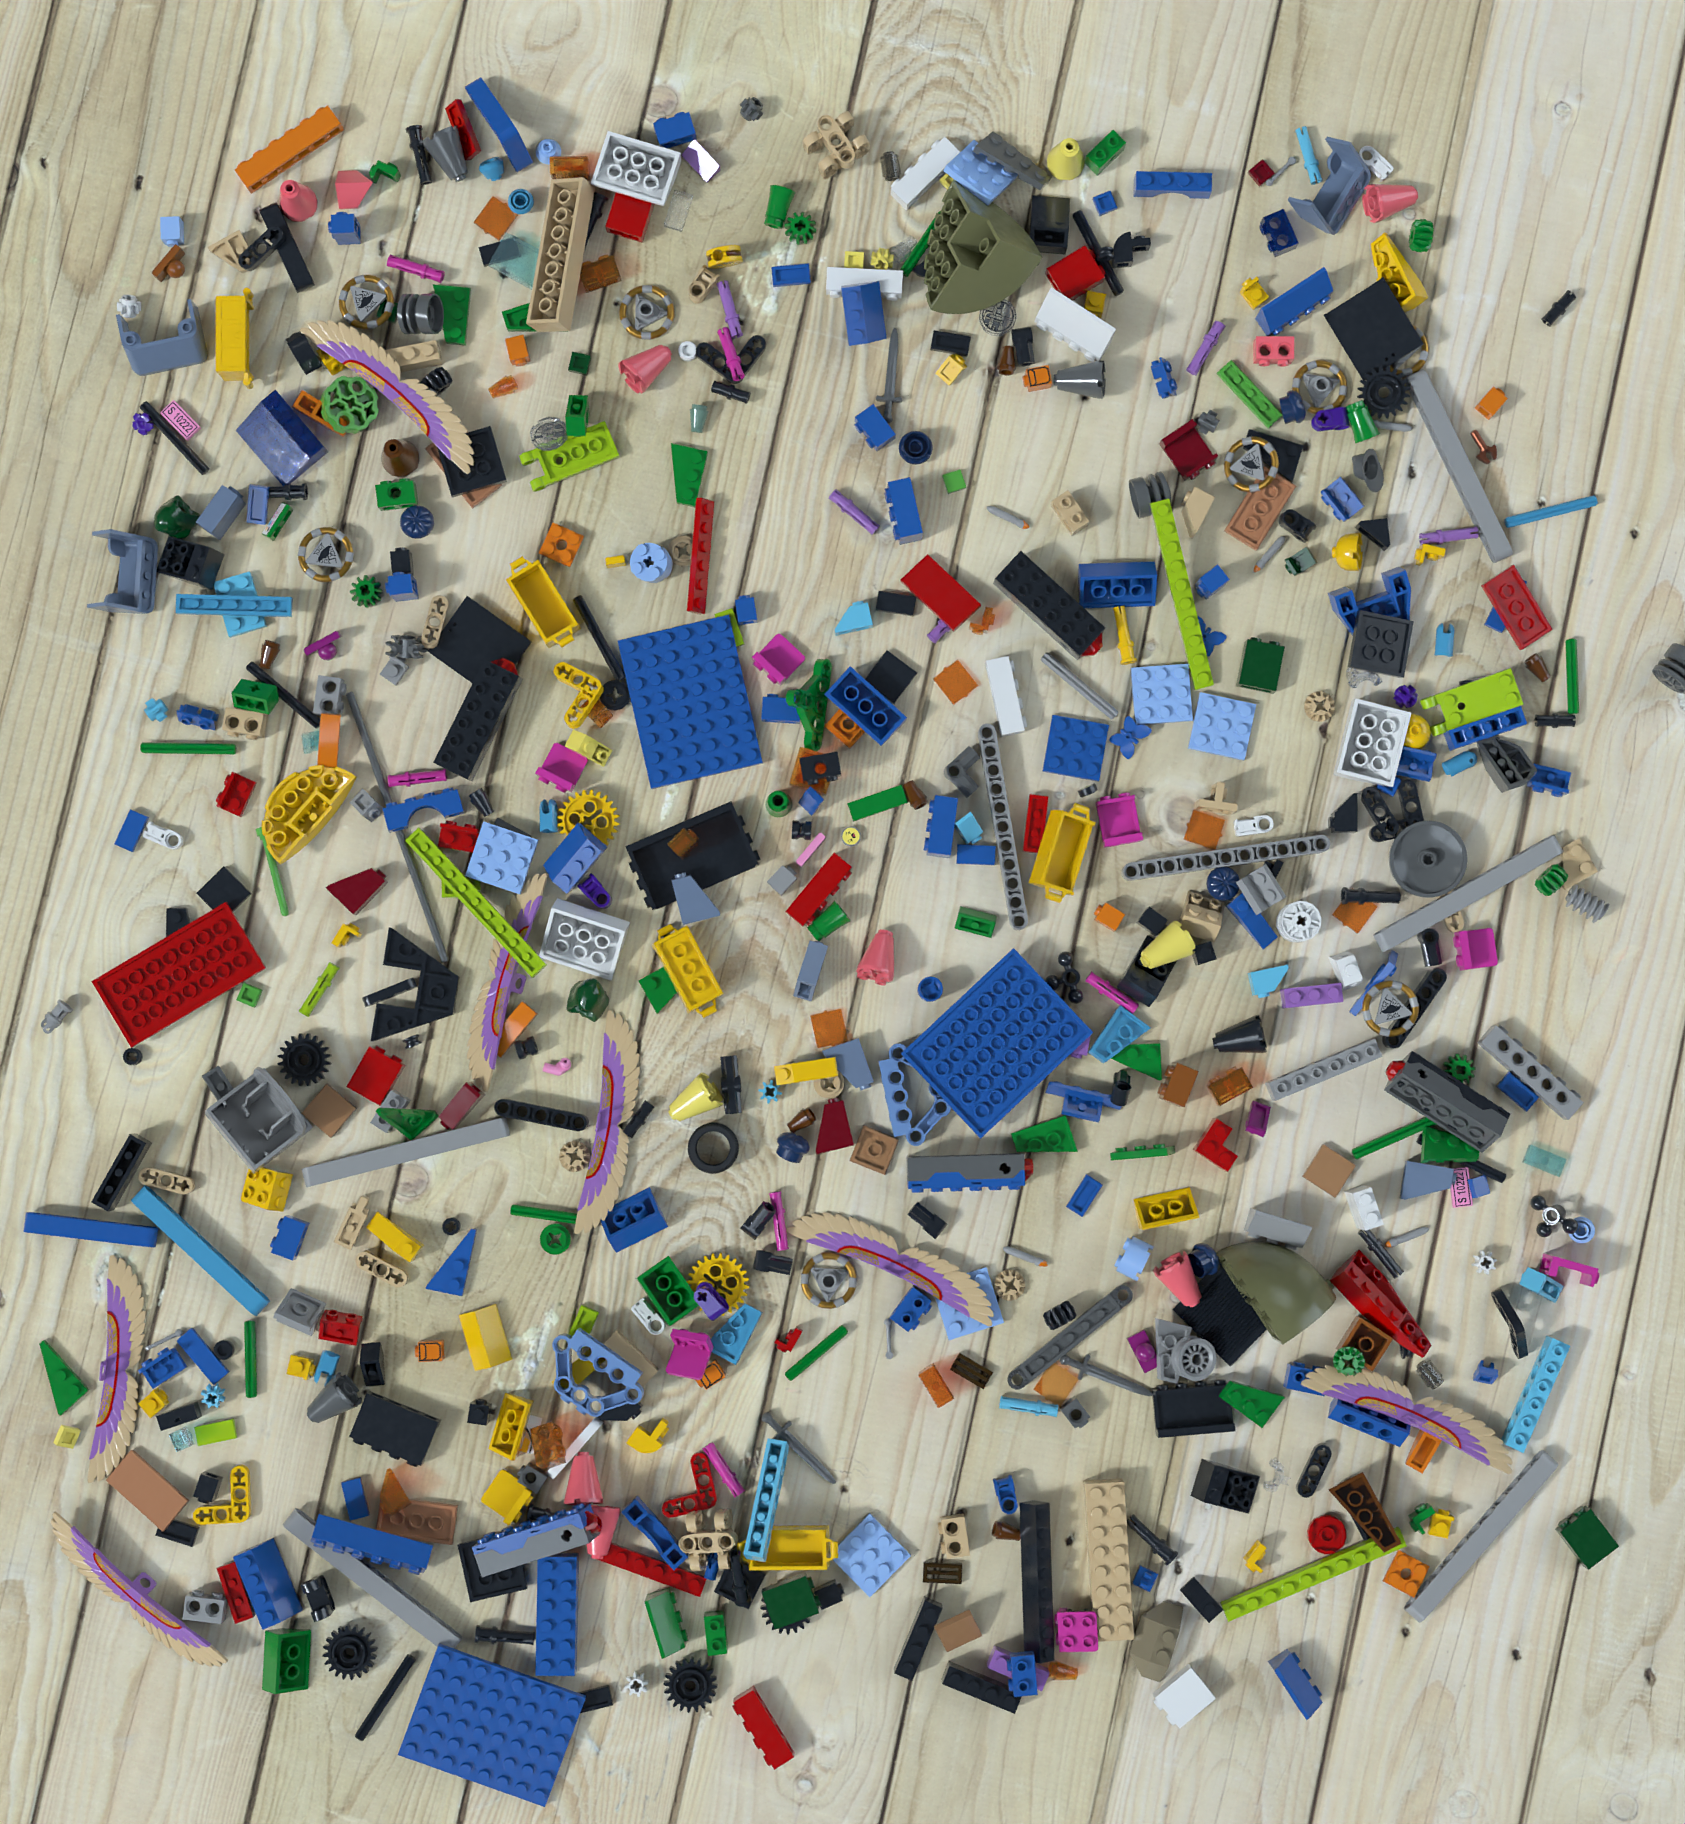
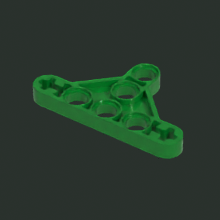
M817 659L814 664L813 675L800 689H790L786 694L787 704L796 708L805 730L804 747L807 751H818L822 745L828 701L824 694L829 690L832 664L829 659Z

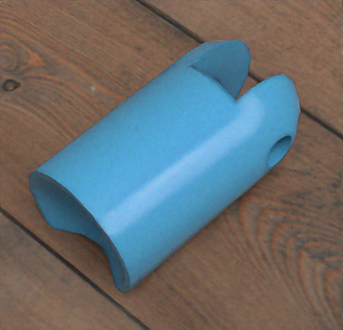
M1443 623L1437 627L1435 656L1445 655L1453 657L1455 632L1453 625L1449 624L1447 633H1443Z
M1464 751L1443 762L1442 768L1446 775H1451L1452 777L1467 768L1475 766L1477 756L1473 752Z
M544 799L539 806L540 832H558V805L553 799L549 800V804Z
M327 1350L322 1351L314 1375L316 1384L321 1373L327 1374L324 1386L331 1380L340 1359L339 1354Z

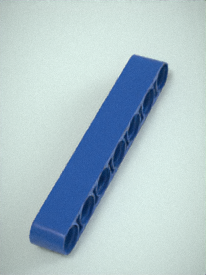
M26 1212L23 1232L133 1246L156 1247L158 1227Z

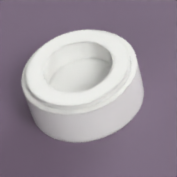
M690 341L683 342L678 348L680 358L687 362L694 360L697 356L696 345Z

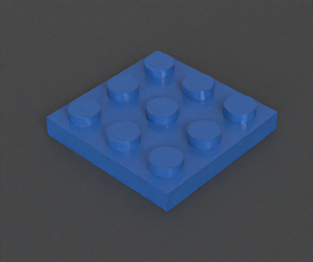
M1052 715L1042 772L1099 782L1109 725Z

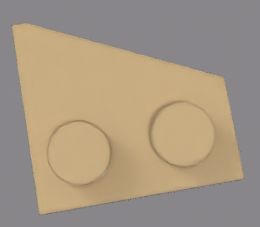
M240 230L207 247L211 253L239 272L244 273L247 271L238 263L239 256L249 247ZM246 258V264L250 265V259Z
M1579 838L1561 847L1564 851L1561 853L1563 861L1561 867L1568 874V879L1562 886L1564 890L1598 872Z

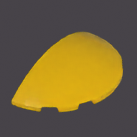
M315 765L308 767V770L300 773H292L276 786L265 805L266 812L264 820H262V834L265 836L268 851L280 865L303 849L326 826L350 792L357 778L355 775L339 767L331 768Z

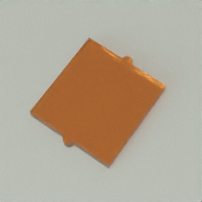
M492 196L475 219L474 224L483 229L485 234H490L500 241L518 214L512 212L507 203H502Z
M958 660L949 667H944L943 671L933 678L953 705L963 697L966 698L978 686Z
M1193 810L1190 821L1186 824L1187 830L1183 840L1216 850L1219 838L1222 837L1221 832L1225 820Z
M1341 902L1332 915L1341 921L1343 926L1349 927L1358 934L1377 906L1372 902H1365L1363 905H1358L1357 903L1342 904Z
M841 1009L829 1012L825 1010L824 1013L810 1016L817 1048L834 1047L835 1044L848 1042Z
M1054 1363L1046 1369L1033 1390L1044 1396L1045 1400H1050L1057 1404L1058 1407H1061L1078 1379L1069 1373L1067 1368L1063 1369Z

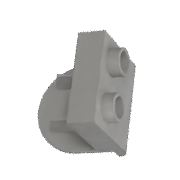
M261 1067L255 1068L249 1078L205 1110L207 1118L253 1174L313 1128L265 1068L262 1069Z

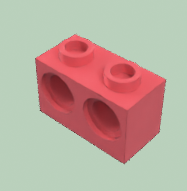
M1294 336L1255 337L1253 341V364H1259V366L1263 367L1277 364L1280 367H1285L1293 362ZM1260 349H1266L1269 355H1262ZM1279 349H1285L1288 355H1281Z

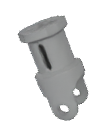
M60 999L57 1001L58 1004L55 1008L45 1015V1019L41 1022V1027L46 1034L51 1033L60 1026L61 1020L68 1012L71 1013L73 1011L67 1003Z

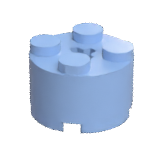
M644 543L638 545L632 552L630 567L631 572L637 578L649 583H658L670 575L673 561L664 547L654 543ZM649 561H654V564L649 565Z
M1134 1236L1132 1239L1127 1238L1123 1249L1126 1251L1123 1256L1119 1255L1114 1265L1117 1267L1116 1271L1138 1281L1139 1277L1136 1274H1141L1151 1254L1147 1251L1148 1249L1153 1250L1154 1246Z

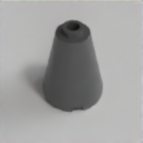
M450 126L434 133L431 140L429 137L425 138L422 141L424 147L449 179L456 182L464 180L468 170L457 126Z
M1099 360L1058 370L1057 374H1054V386H1057L1058 390L1103 399L1106 387V379H1104V372H1106L1105 362Z
M340 1372L334 1375L308 1406L307 1416L312 1422L320 1423L361 1404L362 1397L358 1398L357 1395L359 1389L346 1374L341 1376Z

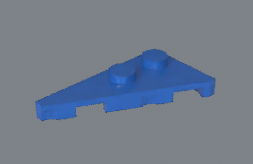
M1391 950L1389 952L1387 964L1383 963L1365 987V992L1350 1009L1349 1012L1354 1016L1362 1009L1363 1000L1367 992L1374 985L1383 982L1387 976L1391 977L1395 973L1398 953Z
M471 1229L427 1284L426 1289L463 1296L477 1229Z

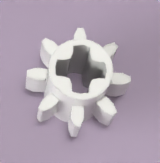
M123 295L119 302H117V311H121L122 316L125 318H134L141 311V302L137 301L134 295Z
M1480 1250V1255H1473L1475 1263L1471 1265L1478 1267L1477 1273H1481L1484 1270V1273L1488 1275L1490 1269H1496L1493 1265L1497 1259L1491 1258L1492 1252H1488L1485 1255L1484 1251ZM1484 1259L1488 1260L1485 1266L1481 1265Z
M634 1671L632 1677H626L630 1683L625 1684L624 1687L629 1688V1695L634 1693L640 1697L641 1691L647 1692V1688L644 1685H647L649 1680H644V1673L638 1675ZM635 1680L640 1684L639 1688L633 1685Z

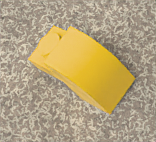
M662 1418L652 1433L638 1425L626 1443L638 1452L653 1453L662 1447L664 1442L658 1438L659 1436L661 1438L665 1436L669 1430L666 1427L669 1422Z

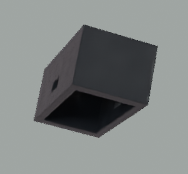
M198 1402L162 1413L156 1416L160 1430L163 1431L202 1417Z

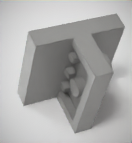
M1266 864L1236 882L1256 915L1286 897Z
M291 1288L275 1311L273 1318L277 1319V1322L312 1336L315 1332L318 1318L325 1309L326 1303Z

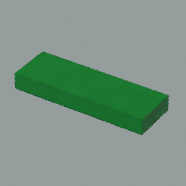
M902 785L852 801L847 803L853 822L907 804L908 802Z

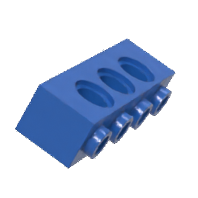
M1521 706L1449 730L1443 734L1449 750L1452 751L1522 727L1527 724Z
M1336 1398L1330 1403L1329 1419L1398 1447H1401L1410 1434L1411 1425L1390 1416Z

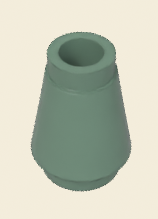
M692 404V409H690L691 432L702 433L709 412L707 411V406Z

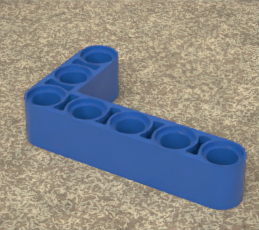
M480 77L466 85L465 89L499 139L515 171L519 172L531 165L533 161L519 132L483 79Z

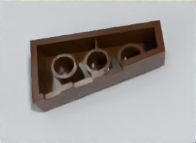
M1363 1472L1329 1489L1331 1494L1384 1553L1402 1544Z

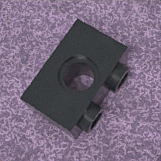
M838 752L799 758L803 783L807 782L808 785H814L823 779L831 782L838 780V777L841 776ZM823 764L826 767V771L823 774H818L815 771V767Z

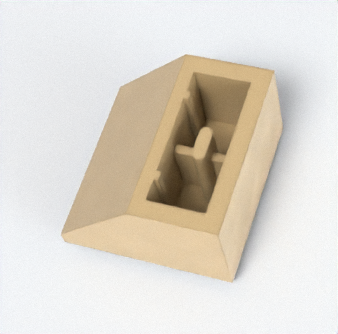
M1188 891L1179 922L1182 924L1180 928L1183 931L1187 930L1191 936L1215 942L1221 928L1225 902L1201 895L1200 893Z

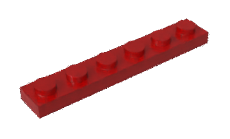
M696 498L687 611L699 615L705 614L714 514V501L705 498Z
M612 1542L608 1554L603 1556V1559H597L698 1597L701 1596L707 1580L702 1575L680 1567L673 1570L664 1561Z

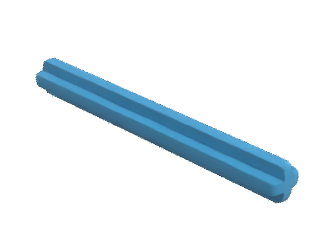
M1593 495L1506 517L1504 522L1505 526L1510 528L1596 506L1598 501L1596 496Z

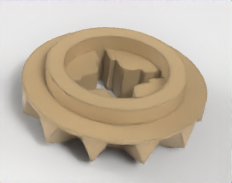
M679 536L670 542L668 553L675 565L681 567L691 565L693 539L690 537ZM687 546L686 551L688 555L683 554L679 558L680 552L676 547L683 549Z
M1323 691L1313 692L1305 700V713L1313 721H1325L1332 716L1335 710L1334 700L1330 694ZM1322 701H1325L1323 705V708L1325 709H1320L1315 713L1314 711L1317 708L1315 702L1320 703Z
M838 1071L839 1076L833 1079L832 1083L836 1089L828 1087L823 1090L825 1085L824 1079L814 1080L815 1091L823 1098L830 1099L838 1096L844 1088L842 1074Z
M571 1141L561 1148L559 1160L562 1167L566 1170L578 1172L588 1165L590 1152L583 1143ZM578 1149L577 1156L582 1160H575L571 1164V1157L567 1153L573 1154Z
M1004 1270L997 1275L994 1288L1000 1298L1008 1301L1016 1300L1024 1292L1025 1281L1019 1272ZM1015 1278L1013 1285L1017 1290L1010 1288L1005 1293L1007 1286L1002 1281L1010 1282Z

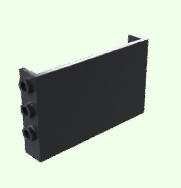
M732 801L625 846L631 859L629 866L632 872H636L639 877L636 880L640 891L644 890L647 896L644 897L647 908L651 907L655 911L677 901L671 881L675 878L674 875L686 872V875H691L702 890L759 866L757 862L761 860L757 850H752L750 846L753 843L749 832H744L742 826L746 824L742 815H737Z

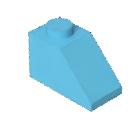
M863 601L852 603V606L847 609L836 626L835 636L873 628L868 603H863Z
M971 812L955 823L954 828L967 845L970 842L974 845L982 839L980 835L983 833V830Z
M1288 965L1247 973L1252 996L1258 995V998L1270 996L1269 992L1275 991L1289 969Z
M1529 1267L1522 1274L1519 1283L1528 1290L1556 1303L1564 1287L1547 1275Z

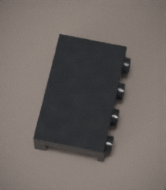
M1221 1379L1214 1380V1384L1198 1381L1195 1382V1385L1187 1386V1383H1178L1176 1387H1168L1167 1384L1156 1385V1389H1152L1156 1436L1158 1438L1236 1431L1235 1423L1233 1422L1232 1406L1219 1397V1394L1228 1382Z
M369 1391L366 1393L349 1437L353 1438V1442L356 1444L364 1445L365 1443L370 1445L371 1449L381 1453L385 1451L389 1453V1457L397 1460L402 1458L407 1460V1464L417 1467L424 1464L426 1454L441 1419Z

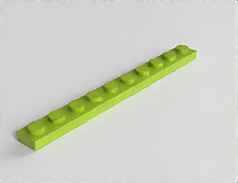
M1170 499L1149 503L1194 690L1213 686L1212 674Z
M418 827L405 840L532 978L547 966L545 961L421 828Z
M1396 1527L1394 1530L1402 1544L1385 1553L1371 1538L1221 1601L1220 1604L1227 1621L1230 1622L1406 1547L1407 1545L1400 1528Z

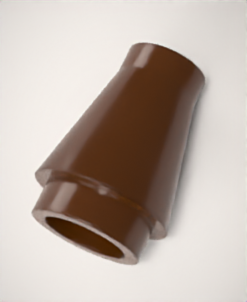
M1003 346L997 366L999 374L1004 376L1014 374L1016 370L1014 347Z
M265 640L261 648L260 667L271 668L280 651V644Z
M1535 653L1525 660L1526 668L1541 683L1551 677L1542 656Z
M913 780L903 785L910 806L915 810L924 807L928 803L926 800L927 796Z
M809 1107L806 1109L802 1108L787 1123V1126L792 1133H795L814 1124V1121L817 1119Z
M1002 1520L994 1522L992 1536L996 1537V1539L1015 1541L1021 1539L1020 1529Z

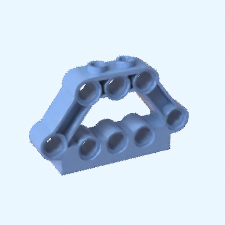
M894 1044L889 1049V1059L878 1061L889 1119L894 1137L905 1135L911 1145L919 1146L925 1141V1136L942 1117L950 1113L951 1107L939 1094L933 1093L932 1087L929 1085L928 1091L934 1096L933 1105L916 1126L911 1128L912 1112L906 1106L908 1093L902 1086L904 1074L899 1070L898 1062L913 1066L904 1057L897 1059L893 1056L895 1048L899 1047L903 1051L906 1049L903 1044ZM892 1072L900 1073L901 1079L899 1082L893 1083L890 1080ZM896 1091L904 1092L905 1098L903 1101L898 1102L894 1099ZM938 1102L946 1104V1110L943 1113H939L936 1110ZM905 1109L908 1111L909 1117L907 1120L902 1121L898 1118V1112ZM913 1131H919L921 1134V1138L917 1142L912 1141L910 1138V1134Z
M577 1329L573 1337L563 1333L553 1340L552 1347L556 1358L554 1389L561 1395L560 1398L568 1404L570 1402L577 1406L576 1409L584 1415L587 1413L590 1416L598 1417L604 1411L625 1404H636L643 1398L644 1389L637 1382L643 1372L583 1329ZM560 1339L567 1341V1349L559 1347ZM584 1346L590 1347L592 1351L590 1356L583 1354L582 1348ZM572 1349L577 1352L581 1360L592 1362L596 1371L606 1372L609 1374L612 1382L622 1383L627 1388L603 1396H593L590 1394L587 1386L578 1385L574 1382L572 1377ZM600 1357L607 1360L608 1364L606 1367H601L598 1364ZM621 1369L624 1373L623 1378H616L614 1370ZM562 1378L569 1381L568 1388H563L560 1385ZM629 1389H636L638 1397L631 1398L629 1396ZM577 1390L584 1391V1399L577 1398ZM598 1401L601 1404V1410H594L592 1402Z

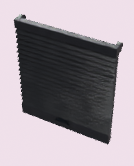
M1384 277L1327 314H1324L1325 319L1364 381L1367 380L1364 374L1366 373L1371 376L1372 368L1378 372V368L1381 366L1384 370L1387 366L1394 364L1424 345Z
M466 596L442 630L437 646L429 649L427 652L473 683L484 659L491 662L504 658L516 665L532 641L469 596Z
M1220 1263L1216 1274H1207L1197 1283L1202 1296L1199 1299V1304L1190 1307L1184 1306L1180 1301L1172 1310L1188 1326L1192 1327V1330L1197 1335L1210 1342L1215 1352L1231 1367L1267 1329L1253 1307L1244 1300L1247 1296L1240 1294L1241 1292L1238 1291V1288H1236V1285H1234Z

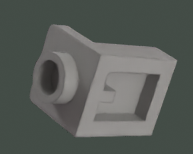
M398 654L396 657L389 656L390 660L380 673L382 677L396 686L409 669V666L405 664L407 660L398 657Z
M364 789L350 801L353 807L370 822L378 818L383 811V807Z

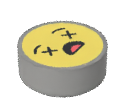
M847 827L843 830L841 838L845 845L852 847L859 843L861 836L859 830L855 827Z

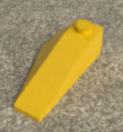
M1383 233L1371 243L1373 262L1378 274L1376 281L1384 277L1404 312L1415 309L1429 298L1421 281L1387 233Z

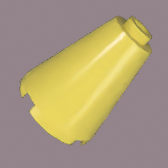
M1072 138L1064 139L1053 147L1047 157L1048 170L1058 180L1069 181L1075 179L1080 175L1085 164L1084 155L1077 141Z
M1171 922L1141 952L1140 960L1145 967L1152 969L1189 957L1195 953L1193 951L1195 949L1194 941L1187 930L1183 931L1180 928L1182 926L1180 922Z
M698 1074L669 1105L670 1110L668 1112L673 1120L683 1121L723 1105L721 1102L723 1098L714 1082L709 1083L707 1079L710 1077L707 1074Z

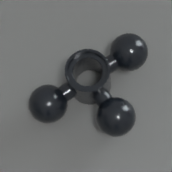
M1064 951L1058 956L1059 964L1065 968L1062 976L1049 975L1046 977L1045 982L1053 990H1056L1062 983L1069 986L1071 991L1068 994V999L1071 1003L1078 1004L1083 1000V992L1077 989L1076 986L1080 981V974L1077 970L1071 968L1073 962L1072 954ZM1068 972H1072L1076 976L1073 983L1066 981V974Z
M1536 1195L1531 1199L1530 1204L1534 1210H1543L1542 1216L1545 1222L1539 1223L1536 1228L1537 1234L1540 1237L1550 1236L1552 1233L1551 1225L1558 1222L1562 1224L1563 1230L1568 1234H1573L1578 1230L1576 1220L1565 1218L1566 1211L1563 1206L1555 1204L1549 1207L1546 1205L1545 1198L1540 1195ZM1552 1210L1557 1213V1219L1552 1217Z

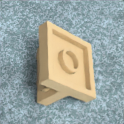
M1216 782L1212 785L1210 800L1198 799L1194 802L1193 810L1232 815L1237 812L1238 804L1223 802V799H1226L1227 788H1224L1225 783Z

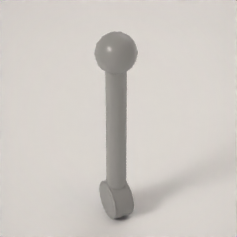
M1290 157L1288 162L1271 179L1266 181V185L1271 186L1273 181L1290 165H1294L1296 159Z
M887 1318L884 1321L887 1335V1352L885 1356L887 1359H892L893 1353L891 1352L890 1325L892 1321Z
M177 1329L175 1333L145 1347L146 1351L176 1336H182L183 1331Z

